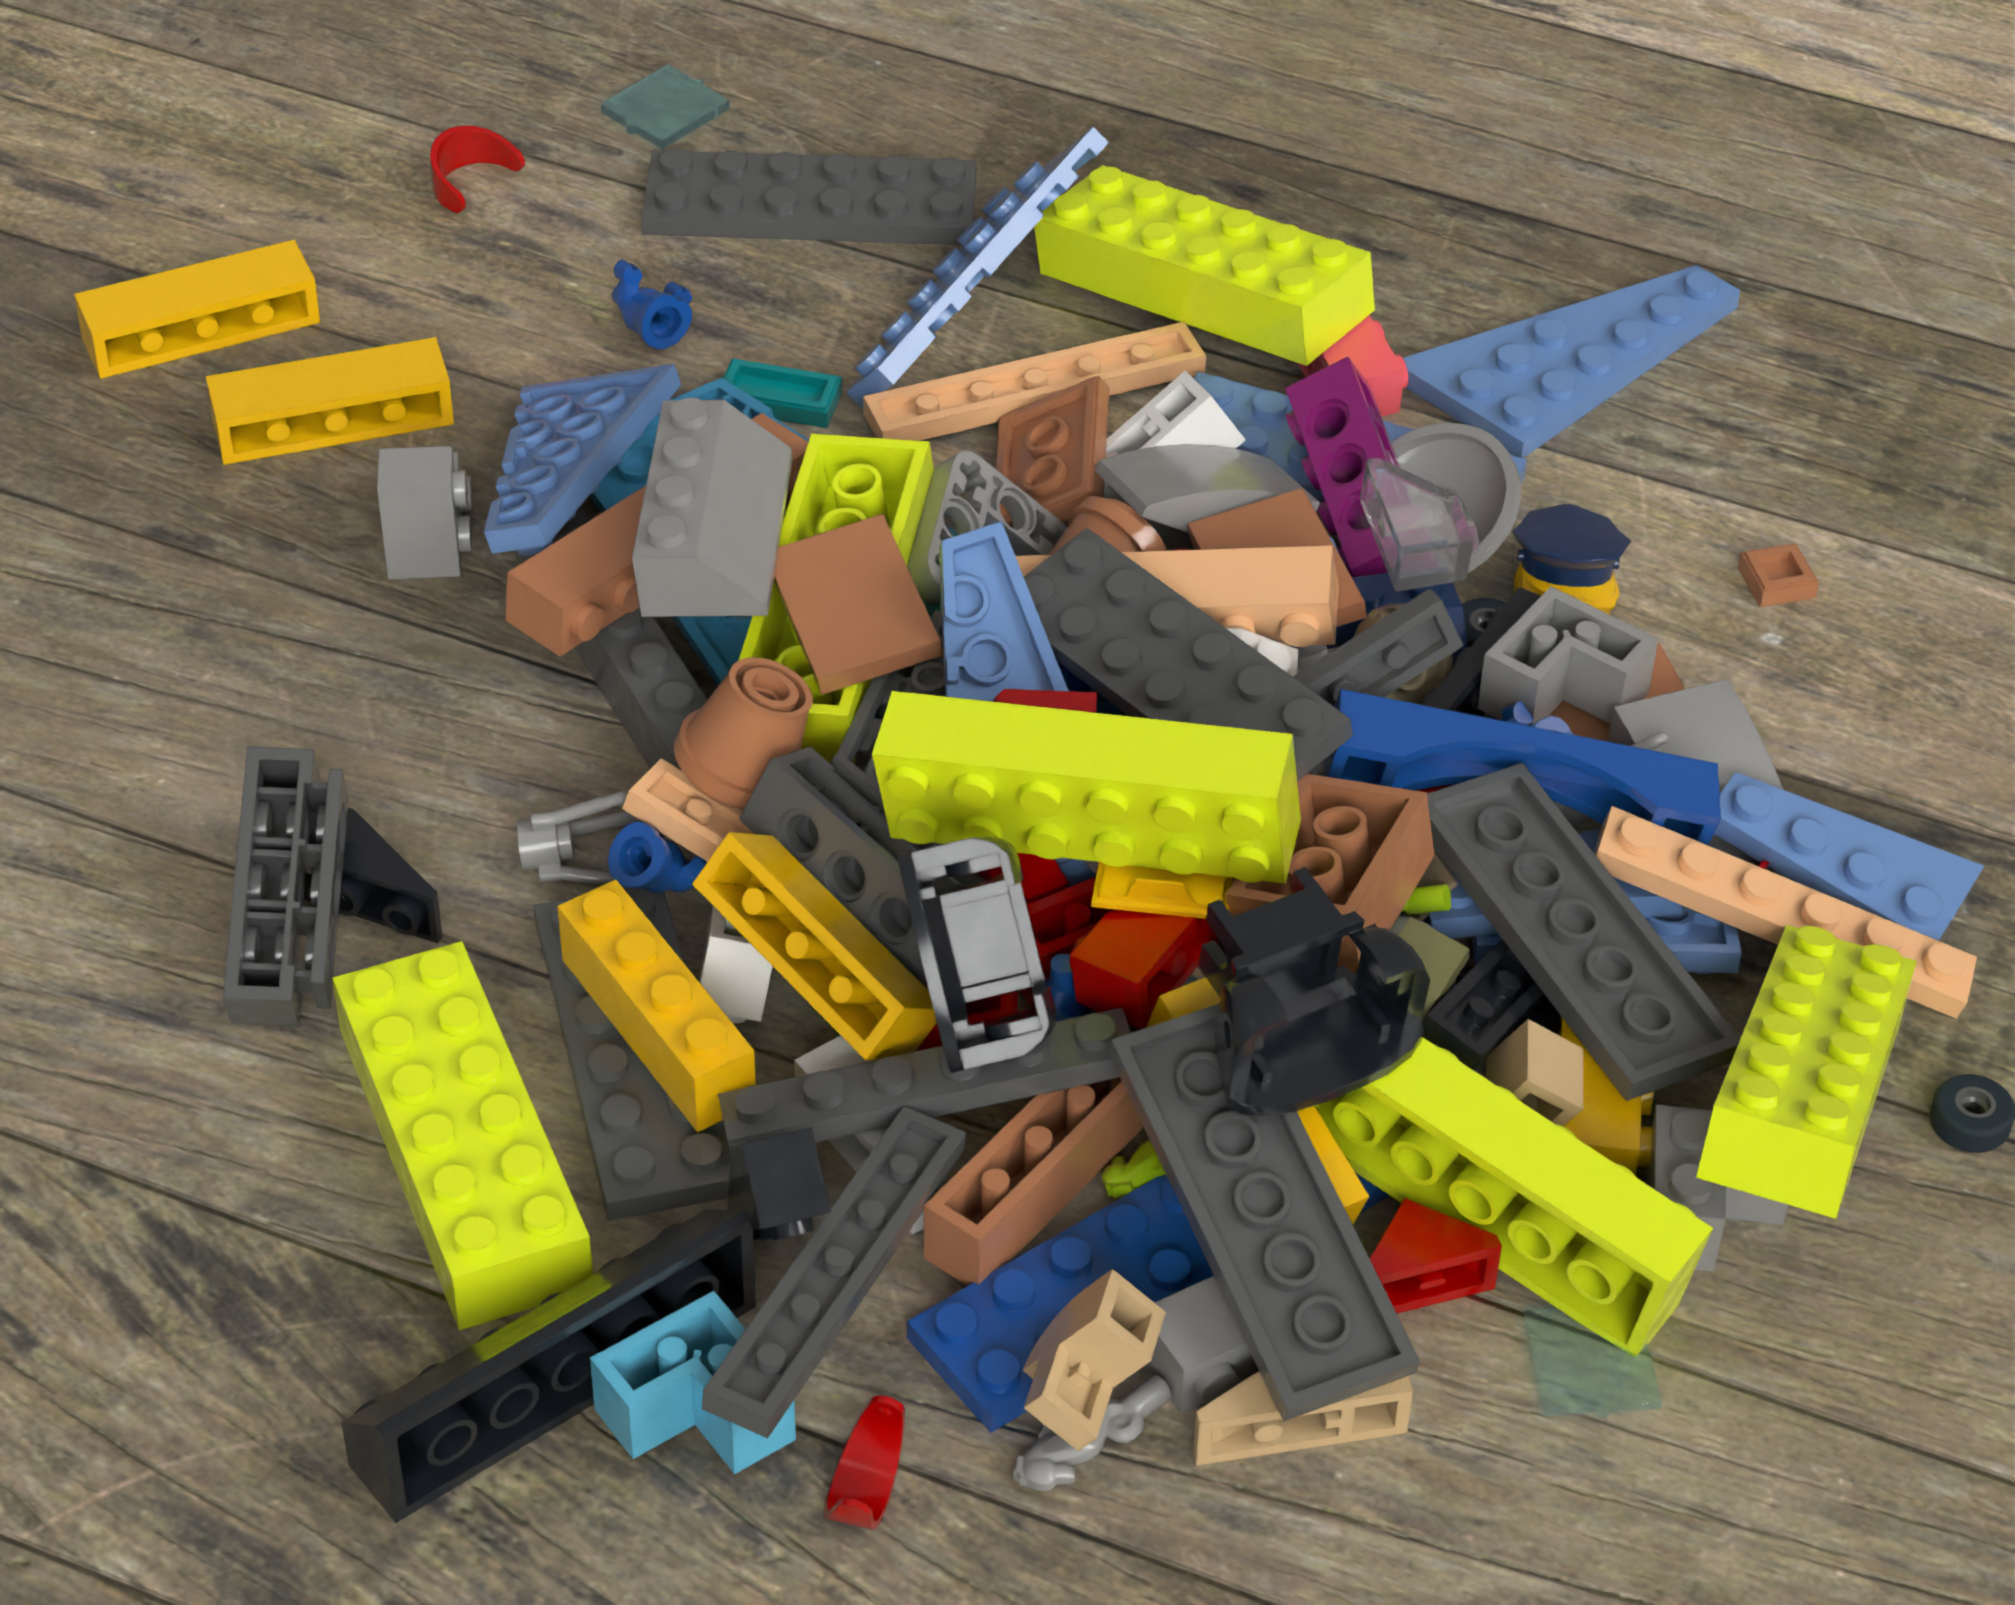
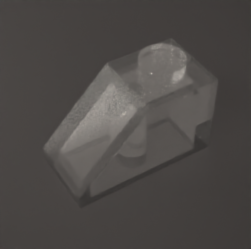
M1380 458L1367 459L1360 502L1395 592L1466 580L1471 554L1477 553L1479 541L1476 525L1471 517L1465 518L1456 494Z

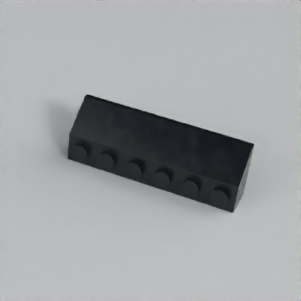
M704 1210L683 1223L670 1225L656 1239L623 1258L618 1257L610 1260L596 1274L565 1292H557L550 1295L536 1309L505 1327H497L490 1330L476 1344L445 1362L428 1366L416 1379L381 1399H374L365 1403L354 1415L341 1422L348 1465L393 1521L397 1523L594 1405L590 1357L712 1291H715L736 1318L756 1307L752 1218L745 1210Z

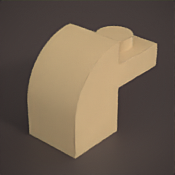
M1111 1269L1076 1295L1052 1320L1035 1344L1023 1368V1371L1033 1379L1024 1409L1077 1451L1083 1449L1098 1437L1113 1388L1151 1362L1166 1312L1115 1270Z

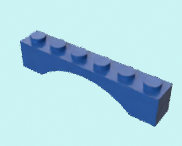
M1340 689L1334 706L1351 719L1353 736L1324 759L1323 776L1416 791L1441 785H1456L1523 763L1551 800L1582 812L1600 824H1603L1611 806L1709 846L1721 820L1718 763Z

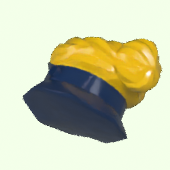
M1561 504L1530 511L1522 522L1512 530L1516 540L1523 548L1518 550L1517 561H1520V564L1514 576V593L1520 587L1542 596L1552 586L1610 615V611L1616 606V600L1620 596L1619 586L1613 569H1619V558L1631 543V540L1620 532L1608 517L1573 504Z

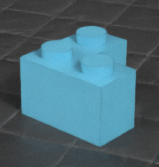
M715 1291L590 1357L594 1409L632 1459L695 1425L731 1471L736 1474L796 1440L795 1400L768 1438L702 1409L703 1389L746 1330Z

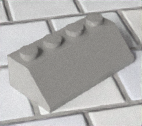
M684 398L662 402L632 555L641 617L768 616L793 460L792 448L725 400Z

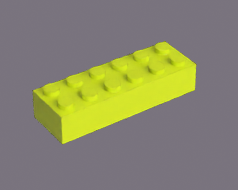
M1102 165L1092 171L1090 175L1066 193L1058 196L1054 202L1042 211L1044 216L1034 226L1040 274L1169 319L1184 322L1195 328L1308 366L1375 311L1371 252L1347 245L1341 240L1329 239L1301 230L1291 224H1283L1255 215L1248 210L1236 209L1209 200L1202 195H1193L1166 186L1159 181H1150L1122 172L1116 167Z
M811 433L782 523L779 547L883 514L908 568V561L934 472L930 442ZM773 582L768 616H752L739 660L756 657L778 662L796 672L807 683L812 693L813 702L809 710L801 749L811 746L830 763L833 756L837 754L873 678L821 695Z
M892 691L872 751L891 838L904 839L915 844H947L972 837H997L1012 844L1017 853L1034 854L1045 859L1068 858L1102 862L1113 867L1129 865L1169 870L1181 875L1198 873L1232 877L1251 883L1267 881L1286 884L1301 822L1293 734Z
M1786 925L1715 1101L1696 1178L1836 1219L1899 1030L1917 961L1902 957L1898 951L1888 946L1879 944L1862 946L1837 939L1831 932L1820 927L1803 926L1797 928Z
M456 942L333 977L341 1035L458 1330L467 1329L538 1307L550 1295L557 1292H565L592 1276L593 1268L589 1233L463 942Z
M1423 1037L1413 1055L1388 1075L1355 1091L1314 1105L1354 1172L1400 1203L1406 1198L1497 1235L1502 1245L1498 1269L1633 1360L1637 1359L1678 1307L1713 1230L1711 1226L1697 1218L1686 1206L1671 1201L1636 1178L1625 1166L1610 1161L1577 1139L1567 1128L1554 1124L1519 1101L1506 1088L1493 1084L1461 1063L1450 1051L1435 1046Z

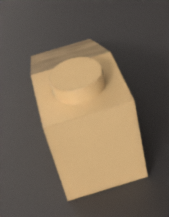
M1260 1371L1196 1411L1193 1443L1195 1465L1199 1466L1405 1434L1408 1430L1413 1396L1409 1376L1283 1422Z

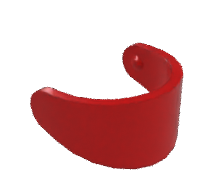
M462 125L443 131L435 138L430 151L435 198L442 206L454 213L462 212L466 208V201L461 192L445 178L450 172L476 163L497 164L515 172L525 166L522 153L512 143L498 133L478 126Z
M882 1395L873 1396L860 1413L833 1473L824 1504V1519L875 1530L879 1526L891 1497L903 1445L905 1408L898 1400Z

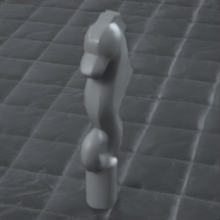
M1153 1375L1121 1400L1110 1399L1097 1439L1080 1451H1077L1051 1429L1043 1425L1038 1435V1441L1024 1456H1017V1465L1013 1472L1014 1481H1019V1486H1026L1039 1491L1052 1490L1056 1485L1075 1483V1470L1072 1466L1082 1464L1098 1455L1104 1446L1106 1437L1115 1442L1125 1444L1134 1440L1142 1432L1145 1425L1143 1419L1171 1398L1172 1394L1168 1384L1160 1376Z

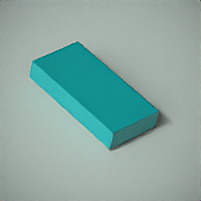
M731 359L723 377L729 383L770 407L773 417L777 420L828 428L842 395L841 376L740 359Z

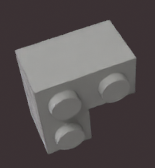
M452 446L379 449L377 493L388 579L461 577V552H472L471 517L462 516V512H473L472 477L466 476V470L460 471L458 452H453Z
M1551 586L1486 652L1477 708L1502 721L1501 714L1504 707L1522 701L1525 708L1534 718L1532 723L1528 724V726H1531L1533 723L1548 717L1562 701H1565L1611 724L1614 706L1643 700L1649 693L1658 638Z
M1656 1104L1652 1124L1651 1158L1649 1167L1645 1171V1184L1671 1201L1686 1206L1697 1218L1713 1228L1695 1270L1714 1272L1726 1219L1783 1225L1788 1205L1696 1178L1713 1110Z

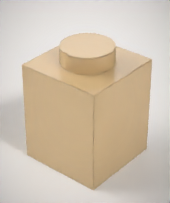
M1527 1019L1486 1058L1487 1080L1497 1086L1506 1088L1519 1101L1554 1124L1564 1126L1583 1110L1582 1047Z

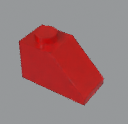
M1124 910L1107 912L1089 934H1083L1076 941L1071 951L1069 966L1073 975L1076 1002L1098 1012L1123 1007L1128 1024L1141 1030L1145 1029L1159 996L1180 988L1186 983L1199 966L1202 945L1213 940L1218 945L1217 936L1206 919Z

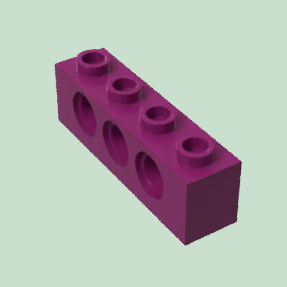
M1346 357L1286 387L1285 389L1293 411L1286 414L1287 423L1297 442L1301 446L1306 445L1309 455L1301 459L1303 468L1313 487L1317 491L1322 490L1325 501L1319 504L1318 510L1332 536L1338 535L1341 547L1337 548V551L1351 577L1437 566L1370 385L1351 359Z

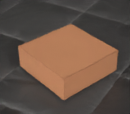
M1796 543L1740 553L1738 570L1759 607L1816 598L1819 581Z

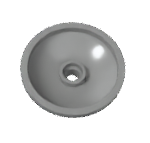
M1438 423L1424 426L1392 441V447L1436 565H1446L1452 580L1480 566L1504 542L1514 525L1519 511L1521 481L1516 464L1507 449L1499 440L1485 430L1462 423ZM1453 519V521H1452L1450 524H1448L1447 526L1443 527V525H1444L1447 521Z

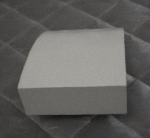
M1180 444L1138 449L1099 460L1095 472L1141 517L1188 533L1187 523L1303 488L1269 457L1215 445ZM1303 488L1316 511L1320 502Z
M1728 679L1613 707L1608 742L1632 746L1659 732H1665L1669 737L1668 742L1653 751L1718 763L1719 793L1723 791L1735 772L1783 789L1765 745L1746 708ZM1713 835L1709 843L1710 847L1756 866L1758 865V860L1718 836Z

